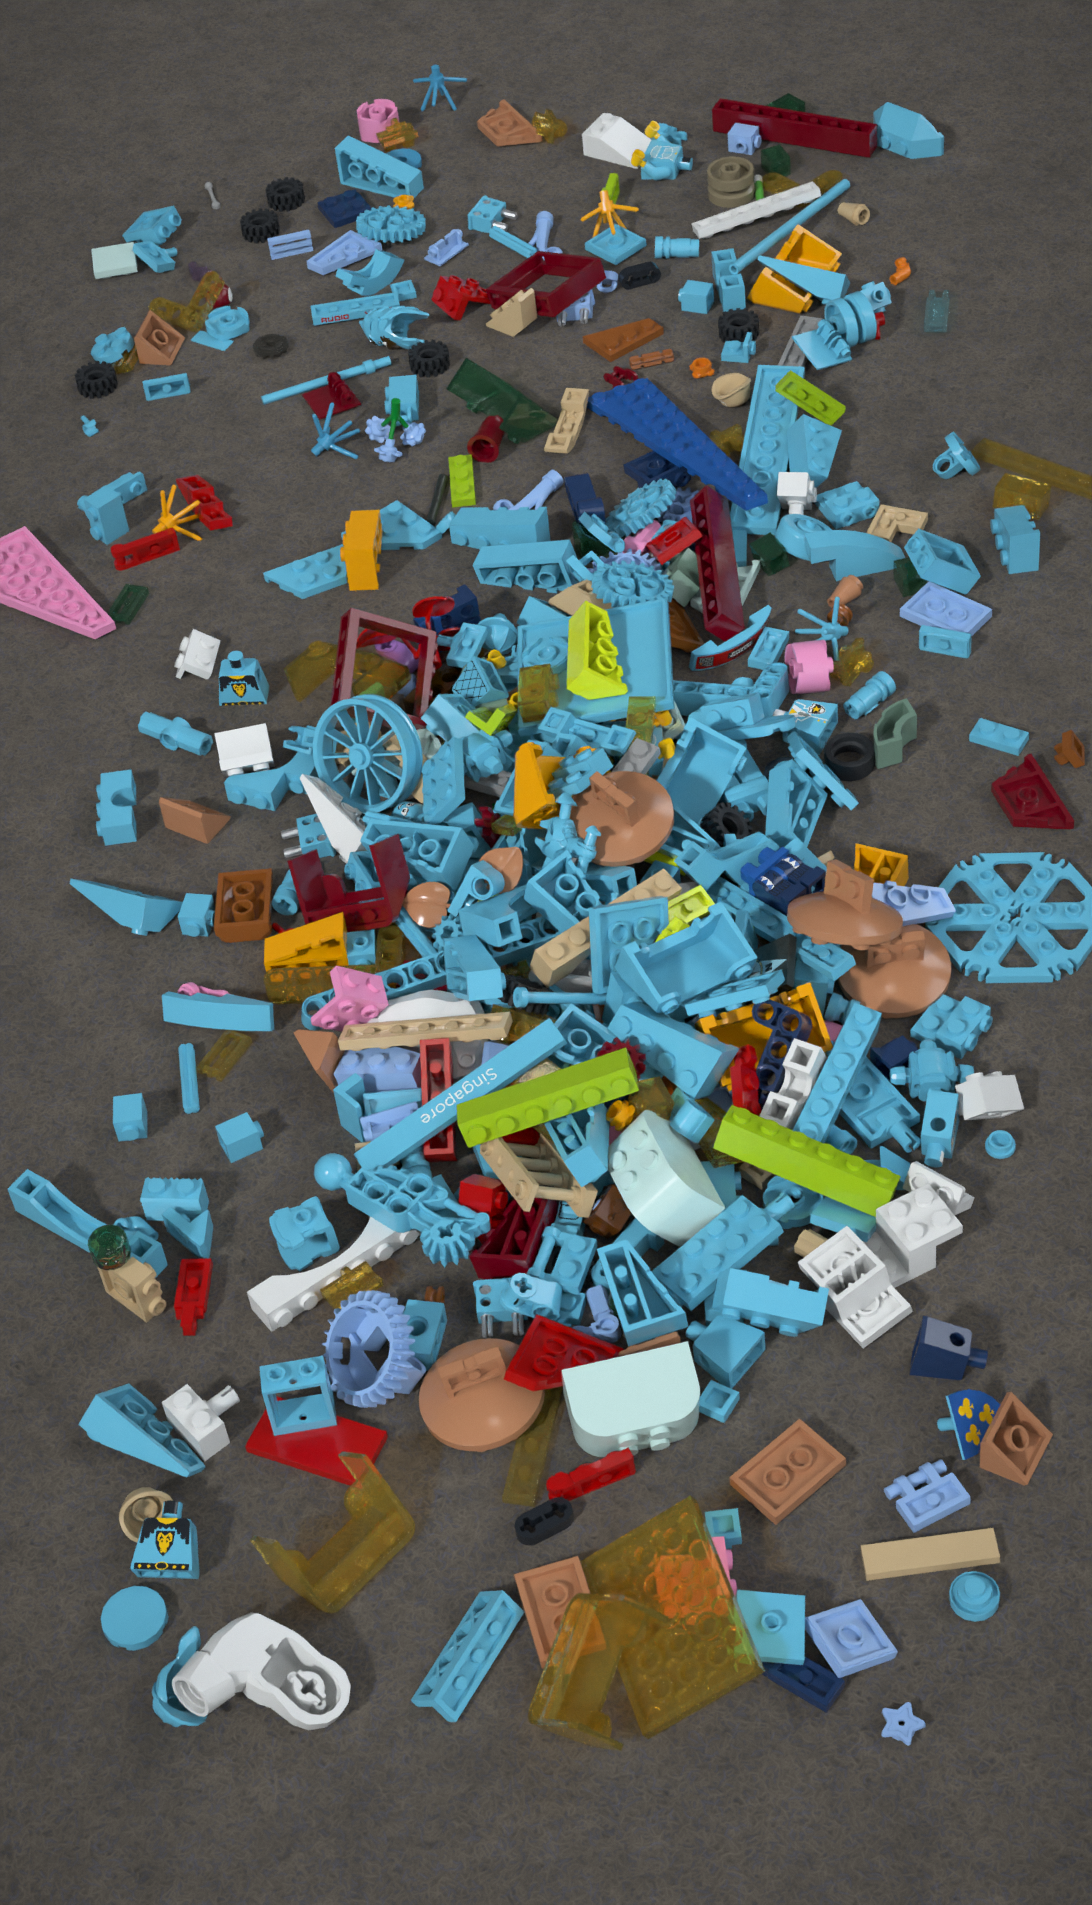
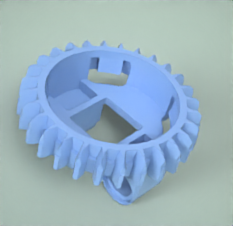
M371 1290L351 1294L348 1300L341 1301V1308L334 1309L335 1319H328L331 1327L329 1330L324 1331L328 1336L327 1341L322 1343L326 1347V1351L321 1356L326 1359L325 1365L329 1372V1380L332 1383V1391L337 1392V1398L344 1400L346 1404L362 1408H376L377 1404L385 1405L386 1398L393 1399L394 1393L410 1394L426 1372L422 1362L413 1357L415 1352L409 1350V1345L415 1342V1339L409 1338L410 1333L414 1330L413 1326L407 1325L410 1315L402 1314L405 1306L397 1305L398 1299L390 1297L389 1293ZM342 1337L349 1338L351 1343L348 1365L340 1363V1359H343ZM388 1340L390 1342L388 1358L379 1371H377L364 1350L379 1351Z

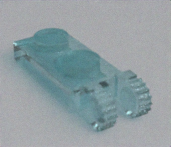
M929 290V297H927L924 332H947L950 306L949 290H944L942 298H936L935 290Z

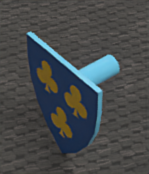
M971 1389L947 1395L946 1400L951 1417L940 1418L937 1422L940 1431L955 1430L962 1460L973 1457L980 1452V1443L1000 1407V1404L993 1397L982 1391Z

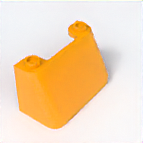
M797 224L790 238L784 243L775 259L836 272L840 266V263L837 261L842 253ZM765 267L747 299L754 304L800 314L802 310L807 312L812 305L813 300L811 298L813 294L805 292Z
M534 742L522 744L515 754L513 817L518 828L546 829L539 826L540 821L559 817L561 804L555 802L554 794L547 793V790L550 789L548 784L555 780L552 773L560 767L559 762L566 757L540 756L543 753L542 747ZM591 746L579 748L574 758L586 749L590 748L591 751H594L596 748H591Z
M811 983L797 986L794 990L771 997V1000L809 1016L812 1021V1030L807 1043L821 1047L827 1056L826 1053L832 1050L833 1045ZM754 1004L720 1013L717 1017L710 1015L699 1019L694 1024L697 1031L710 1034L727 1045L731 1044L741 1047L749 1044L755 1047L758 1059L755 1064L756 1068L773 1029L763 1026L754 1020L752 1016ZM773 1007L768 1008L766 1011L767 1020L773 1016ZM798 1018L793 1019L791 1022L792 1031L796 1030L799 1025ZM783 1045L779 1050L780 1058H783L787 1053L786 1045ZM734 1058L719 1081L720 1087H727L728 1092L732 1091L730 1067L735 1065Z

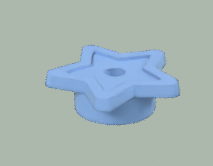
M906 1702L898 1710L883 1708L882 1714L887 1722L882 1730V1737H893L906 1745H910L915 1731L926 1726L925 1721L913 1715L910 1702ZM904 1721L905 1724L901 1726L898 1724V1722Z

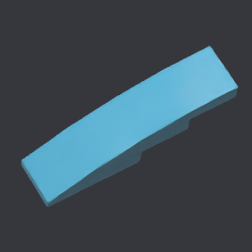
M168 991L162 995L163 1019L167 1022L225 1030H274L273 1003L232 994L217 997L196 993L188 996Z

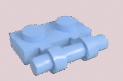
M941 1459L932 1464L927 1462L919 1466L918 1471L907 1477L901 1475L895 1478L893 1484L884 1488L885 1495L889 1500L899 1495L903 1497L896 1501V1509L913 1533L970 1504V1495L953 1472L942 1478L940 1477V1474L947 1471L946 1465ZM924 1482L928 1484L918 1490L914 1489L915 1487L921 1485Z

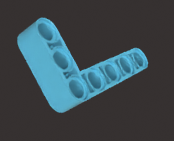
M780 662L768 664L753 686L673 680L674 701L680 714L689 716L710 700L759 692L764 717H772L774 711L779 709L790 690L788 666Z

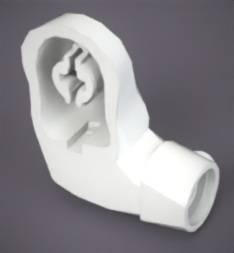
M425 990L388 1000L389 1005L377 1017L367 1023L484 1014V1010L479 1000L467 1001L456 998L454 993ZM480 1039L472 1042H451L454 1084L482 1065L484 1042L490 1041V1039ZM420 1044L414 1047L406 1045L396 1046L420 1053Z
M253 1612L232 1620L213 1634L200 1651L195 1652L172 1679V1687L179 1701L197 1716L205 1717L233 1697L236 1692L242 1691L257 1704L273 1709L292 1725L306 1730L325 1728L336 1721L349 1703L351 1688L345 1670L336 1662L322 1656L295 1631L259 1613Z

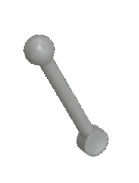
M206 182L205 189L208 190L213 202L212 208L219 209L220 203L216 201L213 185L211 182Z

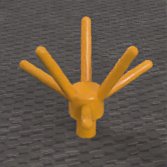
M608 190L599 192L601 202L598 203L599 207L583 216L581 221L583 222L599 213L592 238L598 235L602 218L604 224L607 223L608 219L611 233L615 235L612 216L619 226L625 229L626 227L614 209L637 212L639 209L637 207L613 204V200H609Z
M176 485L171 487L167 504L165 491L161 490L162 512L161 517L158 519L159 524L152 529L153 534L173 527L175 531L201 541L202 538L176 526L198 519L196 515L179 518L199 505L200 501L196 500L173 516L169 512L175 495Z

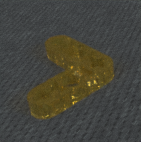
M829 170L810 182L813 181L821 188L820 193L822 196L842 180V173L838 170ZM767 173L762 178L763 189L773 195L800 186V184L778 173ZM810 202V203H801V204H798V205H795V206H797V207H807V206L810 205L812 202Z
M209 271L203 276L188 307L162 297H157L151 301L149 310L167 323L191 332H197L203 327L205 319H207L223 289L224 280L217 272ZM207 297L206 303L203 306H199V301ZM159 307H160V308L164 307V308L166 309V312H164L163 310H160V309H158V308H159ZM180 310L179 317L172 319L174 312Z

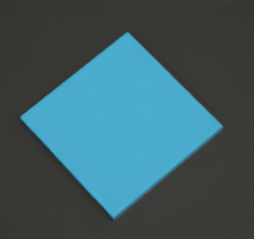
M667 598L605 609L608 612L614 635L611 642L617 647L618 651L616 657L617 665L622 666L623 670L621 681L627 685L628 689L625 695L588 700L566 689L567 669L557 675L543 678L531 676L525 671L522 663V652L527 645L539 638L543 640L549 639L548 636H558L568 641L569 619L572 616L518 626L519 736L523 737L542 733L538 728L550 707L571 712L576 719L591 723L675 709L670 617Z

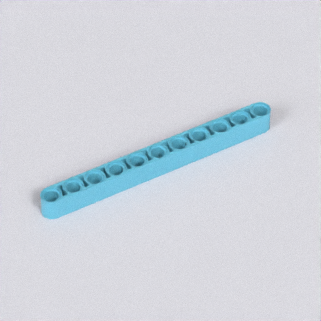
M541 916L520 924L522 938L529 939V943H522L516 940L500 946L505 950L503 952L493 950V947L496 946L484 942L481 943L498 966L501 967L532 956L537 948L560 935L561 932ZM553 929L556 933L548 934L544 930ZM444 950L374 974L382 976L387 1000L419 991L433 990L446 985V971L440 967L445 965ZM420 973L424 974L427 978L421 980L417 979L414 975ZM394 982L401 987L394 989L389 987L388 984ZM334 988L305 999L301 1013L302 1024L305 1028L312 1031L323 1029L311 1024L312 1016L308 1012L311 1010L319 1011L335 997Z

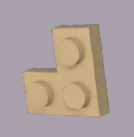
M881 504L867 533L892 542L897 531L914 534L918 528L923 530L928 521V513Z

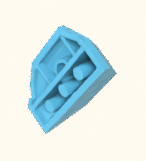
M889 102L873 112V123L877 124V146L910 159L942 156L944 154V136L940 132L938 133L923 115Z

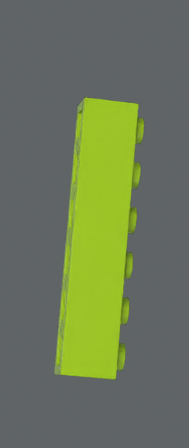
M623 1048L457 1104L458 1127L468 1148L637 1092L639 1091L636 1070L627 1048Z
M731 1105L724 1116L713 1146L716 1150L873 1217H876L877 1208L892 1201L901 1176L892 1173L887 1168L873 1165L858 1156L847 1154L830 1144L821 1143L807 1137L802 1132L793 1131L773 1120L764 1119L750 1113L745 1108H738L734 1105Z

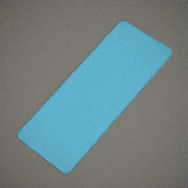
M202 330L191 339L193 342L225 351L234 342L230 339L219 341Z

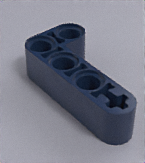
M588 472L564 477L566 493L582 541L598 539L579 520L581 515L586 512L589 516L597 515L606 524L602 498L596 497Z
M771 999L754 1004L752 1008L754 1020L763 1026L773 1029L756 1068V1075L759 1079L758 1102L763 1105L762 1109L769 1094H764L762 1091L778 1093L784 1082L785 1068L782 1064L786 1055L780 1058V1048L786 1045L788 1053L794 1038L807 1042L812 1030V1021L809 1016ZM773 1007V1016L767 1020L766 1011L768 1008ZM798 1018L799 1025L796 1030L792 1031L791 1022L793 1019ZM774 1072L776 1077L775 1081L772 1085L769 1086L767 1081L768 1076L770 1073Z

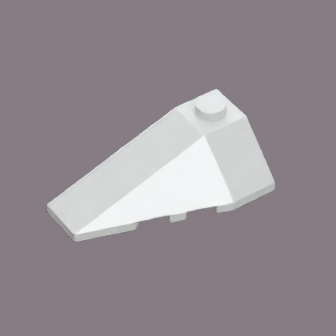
M302 774L300 780L332 847L340 854L339 858L347 864L350 852L367 851L360 842L367 827L364 825L362 818H360L362 812L347 803L341 802L343 797L320 778Z

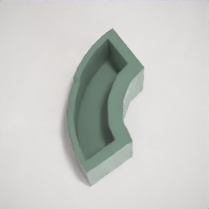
M688 547L671 558V562L662 573V575H669L668 579L673 581L674 590L672 598L683 607L689 603L700 589L697 557Z
M907 698L886 708L882 712V717L874 726V751L877 769L901 763L902 748L909 741L917 738V714Z

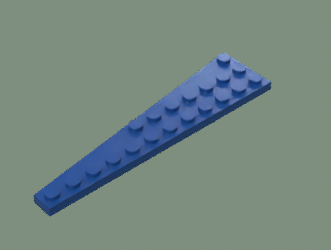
M640 378L633 383L619 385L612 390L597 392L588 397V409L601 417L605 415L613 425L619 424L621 430L625 433H633L636 440L644 443L645 446L679 468L684 466L690 475H698L701 477L702 483L715 486L716 492L726 496L727 499L747 511L768 503L767 494L648 378Z

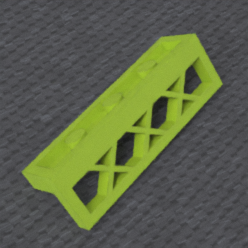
M508 704L498 707L492 713L485 707H480L468 711L465 718L492 736L502 730H506L518 712V708Z

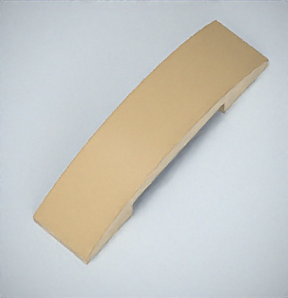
M566 388L561 400L562 410L554 432L549 433L544 447L545 452L567 454L573 449L583 425L589 389Z

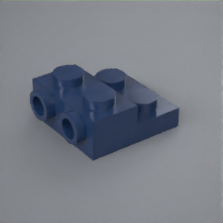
M651 451L623 465L625 474L638 482V488H643L646 483L649 485L653 480L657 482L659 479H667L674 488L685 486L691 480V475L688 473L687 468L684 466L679 468L655 451Z

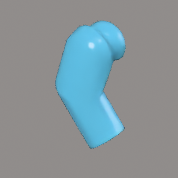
M137 1216L119 1218L113 1226L125 1231H140L154 1240H157L159 1236L158 1232L144 1219Z

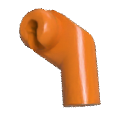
M905 257L895 260L896 273L889 277L890 282L895 286L907 279L911 274L910 264L907 263Z

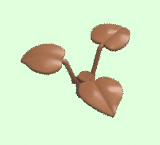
M497 848L486 852L479 862L484 860L492 865L493 868L503 875L505 880L504 889L499 894L514 890L521 879L523 871V856L520 848ZM484 880V883H487L486 888L490 890L488 881ZM425 882L411 889L405 896L402 905L418 925L425 928L436 927L435 924H441L442 916H447V909L451 905L448 903L451 895L450 890L439 882ZM493 947V950L496 952L505 951L502 947ZM507 964L500 967L501 973L505 974Z

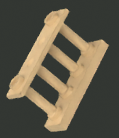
M541 1133L535 1146L506 1143L502 1137L480 1144V1154L523 1211L530 1212L534 1198L566 1201L578 1217L589 1218L598 1190L592 1183H588L583 1187L580 1186L564 1163L549 1133ZM539 1185H547V1186H554V1187H545V1186H539Z

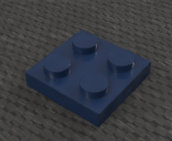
M356 189L347 190L340 195L327 197L317 202L318 209L334 228L355 222L357 216H360V213H364V210L371 211L369 204Z

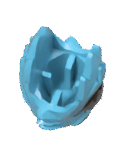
M385 306L379 309L376 307L372 311L370 310L367 315H364V320H360L359 324L372 344L377 346L385 345L389 350L402 348L409 350L412 349L411 346H417V342L424 343V340L407 337L409 325L416 320L428 318L429 314L415 307L397 306L389 308V306Z

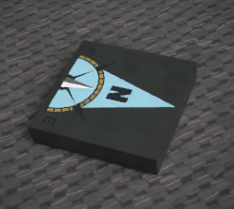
M790 933L753 950L758 958L752 967L753 972L747 978L782 969L785 981L777 988V992L770 995V998L794 988L797 937ZM746 1001V1003L753 1004V1001Z

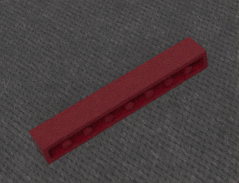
M722 98L712 108L714 132L728 134L735 123L759 126V135H761L762 140L869 158L877 148V124Z
M706 485L690 500L692 523L702 534V537L695 541L704 625L707 631L726 642L743 631L745 628L728 499Z

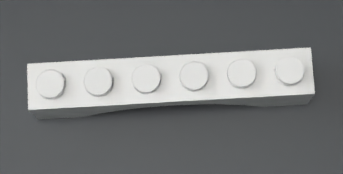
M370 1217L360 1237L349 1249L334 1260L306 1272L271 1276L249 1290L247 1294L251 1309L269 1330L273 1332L279 1327L288 1325L294 1317L303 1311L314 1308L318 1301L329 1294L337 1293L343 1285L355 1277L363 1276L369 1268L378 1262L389 1259L395 1251L404 1245L412 1244L421 1235V1232L417 1229H411L405 1233H398Z

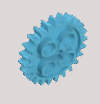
M390 205L387 207L379 206V209L372 207L371 211L364 210V213H360L356 220L358 234H362V237H367L368 240L374 238L376 242L383 240V243L387 241L392 243L395 241L403 242V239L410 241L411 237L418 238V235H422L426 228L424 215L420 214V211L414 212V209L407 210V207L399 208V206L391 208Z
M659 479L657 482L653 480L649 485L646 483L643 488H637L634 492L629 493L628 498L622 499L620 505L614 506L615 510L609 512L610 516L605 519L607 521L606 525L610 528L608 532L614 531L620 537L624 535L627 537L631 532L635 534L638 529H644L647 525L652 524L653 519L660 517L661 512L667 511V506L673 503L672 500L676 498L675 494L677 492L672 483L667 479Z
M622 560L621 564L612 561V565L605 563L603 567H598L597 571H594L591 588H593V593L597 594V599H603L604 604L612 603L611 607L614 608L667 598L668 602H671L674 585H672L673 581L668 579L669 575H662V570L654 571V566L644 567V563L636 565L634 561L627 564Z

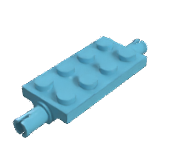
M866 1057L839 1114L870 1148L894 1137L905 1152H912L909 1145L915 1150L919 1147L921 1139L915 1135L910 1127L920 1122V1114Z
M783 1192L764 1209L757 1207L742 1195L651 1272L664 1285L678 1306L682 1307L684 1305L692 1311L715 1291L719 1272L728 1268L740 1270L784 1232L781 1224L777 1221L791 1209H794L795 1205Z

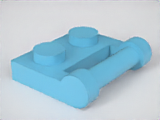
M547 1226L542 1233L541 1238L543 1242L534 1265L528 1269L527 1275L546 1281H554L561 1285L562 1292L579 1295L597 1249V1239L564 1233L556 1227ZM554 1245L560 1246L562 1248L552 1274L545 1273L544 1270Z

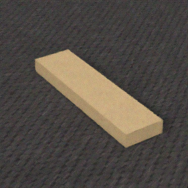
M994 1528L860 1545L866 1581L1000 1563V1554Z

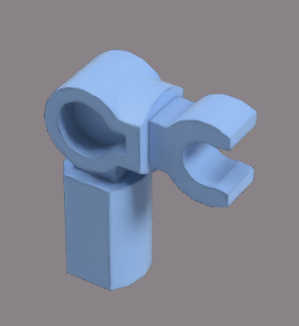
M603 1285L589 1288L586 1291V1297L595 1322L591 1323V1326L588 1327L575 1326L572 1328L605 1342L614 1343L619 1340L622 1332L619 1321L614 1316L615 1313L607 1290Z

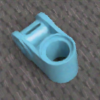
M517 1273L510 1279L509 1286L505 1287L499 1296L502 1306L510 1312L533 1318L538 1314L553 1321H556L560 1316L562 1287L554 1281H546L525 1273Z

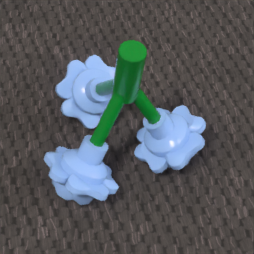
M398 398L391 400V415L388 418L380 419L377 416H373L372 419L366 421L367 428L365 432L369 435L370 440H376L379 443H383L386 440L385 445L374 448V451L379 453V460L384 462H394L397 457L402 456V453L394 447L395 439L393 437L397 421L403 426L404 433L400 437L403 440V445L414 446L420 444L426 432L423 423H406L400 416L401 401Z

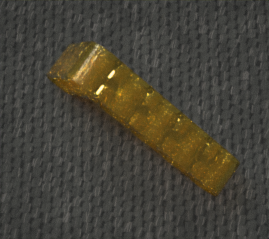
M396 923L379 929L374 965H348L340 967L377 974L403 965L406 957V946L402 930ZM336 966L271 969L263 977L268 1000L278 1005L303 1004L308 997L333 989L330 971ZM396 983L388 984L389 987L396 989Z

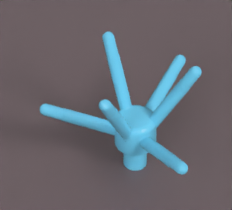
M838 596L834 600L832 622H825L802 609H798L797 612L800 615L821 625L822 628L795 630L796 634H821L822 637L817 640H832L835 666L840 665L837 640L841 636L848 634L847 626H841L837 623L840 602Z

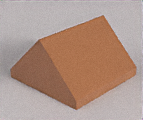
M151 310L147 313L134 337L140 364L171 365L185 337Z
M160 797L159 800L166 828L206 844L216 836L231 818L229 815L190 800Z
M295 1031L294 1035L314 1070L333 1092V1089L338 1086L334 1072L345 1051L340 1050L337 1036L333 1032Z
M1012 1392L1006 1393L980 1443V1468L1025 1486L1028 1485L1053 1434Z

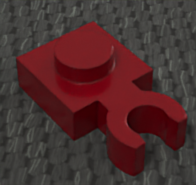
M479 807L482 819L475 818L474 823L477 827L483 828L481 836L492 849L507 827V823L499 813H494L492 808Z

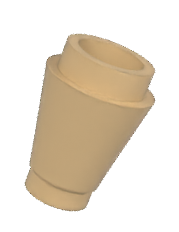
M843 202L838 207L839 215L856 226L859 224L864 225L869 220L870 211L864 204Z

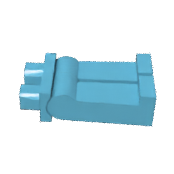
M744 739L734 740L747 748V743ZM746 749L744 756L748 760L741 772L736 770L719 802H724V804L727 802L731 803V807L734 805L738 806V812L743 810L745 813L743 815L744 819L749 818L751 822L754 819V812L761 810L767 816L769 782L762 775L749 751Z

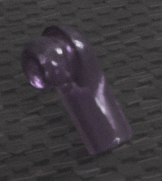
M190 262L188 264L191 278L194 281L212 280V270L207 267H199L197 262Z

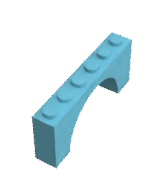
M589 862L586 872L589 875L585 880L591 889L598 893L600 901H605L607 896L613 892H618L620 897L637 886L634 868L628 866L610 867ZM527 884L458 909L463 935H476L481 942L496 947L522 939L519 922L538 912L524 900Z

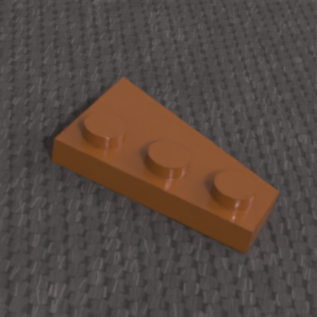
M647 318L583 336V343L612 362L663 335L664 330L658 323Z

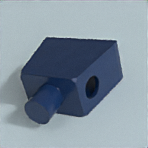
M923 1316L912 1350L909 1375L962 1380L966 1366L985 1369L988 1350L971 1347L972 1332L969 1329Z

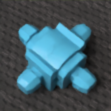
M480 729V732L477 734L472 733L460 738L463 742L464 776L467 775L472 780L479 782L480 777L487 778L492 774H498L503 771V763L506 764L507 759L502 749L507 748L513 741L511 734L507 730H502L494 736H490Z
M928 1039L921 1041L919 1050L915 1051V1053L912 1051L909 1054L908 1068L898 1066L890 1069V1083L895 1085H905V1083H908L912 1099L918 1096L921 1101H927L928 1090L955 1093V1082H966L965 1077L974 1074L973 1066L965 1064L955 1066L954 1053L952 1051L945 1053V1050L942 1048H937L933 1040Z

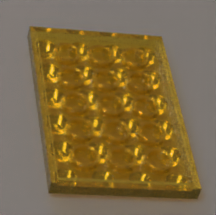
M691 1495L580 1561L642 1735L647 1739L652 1738L765 1672L697 1500Z

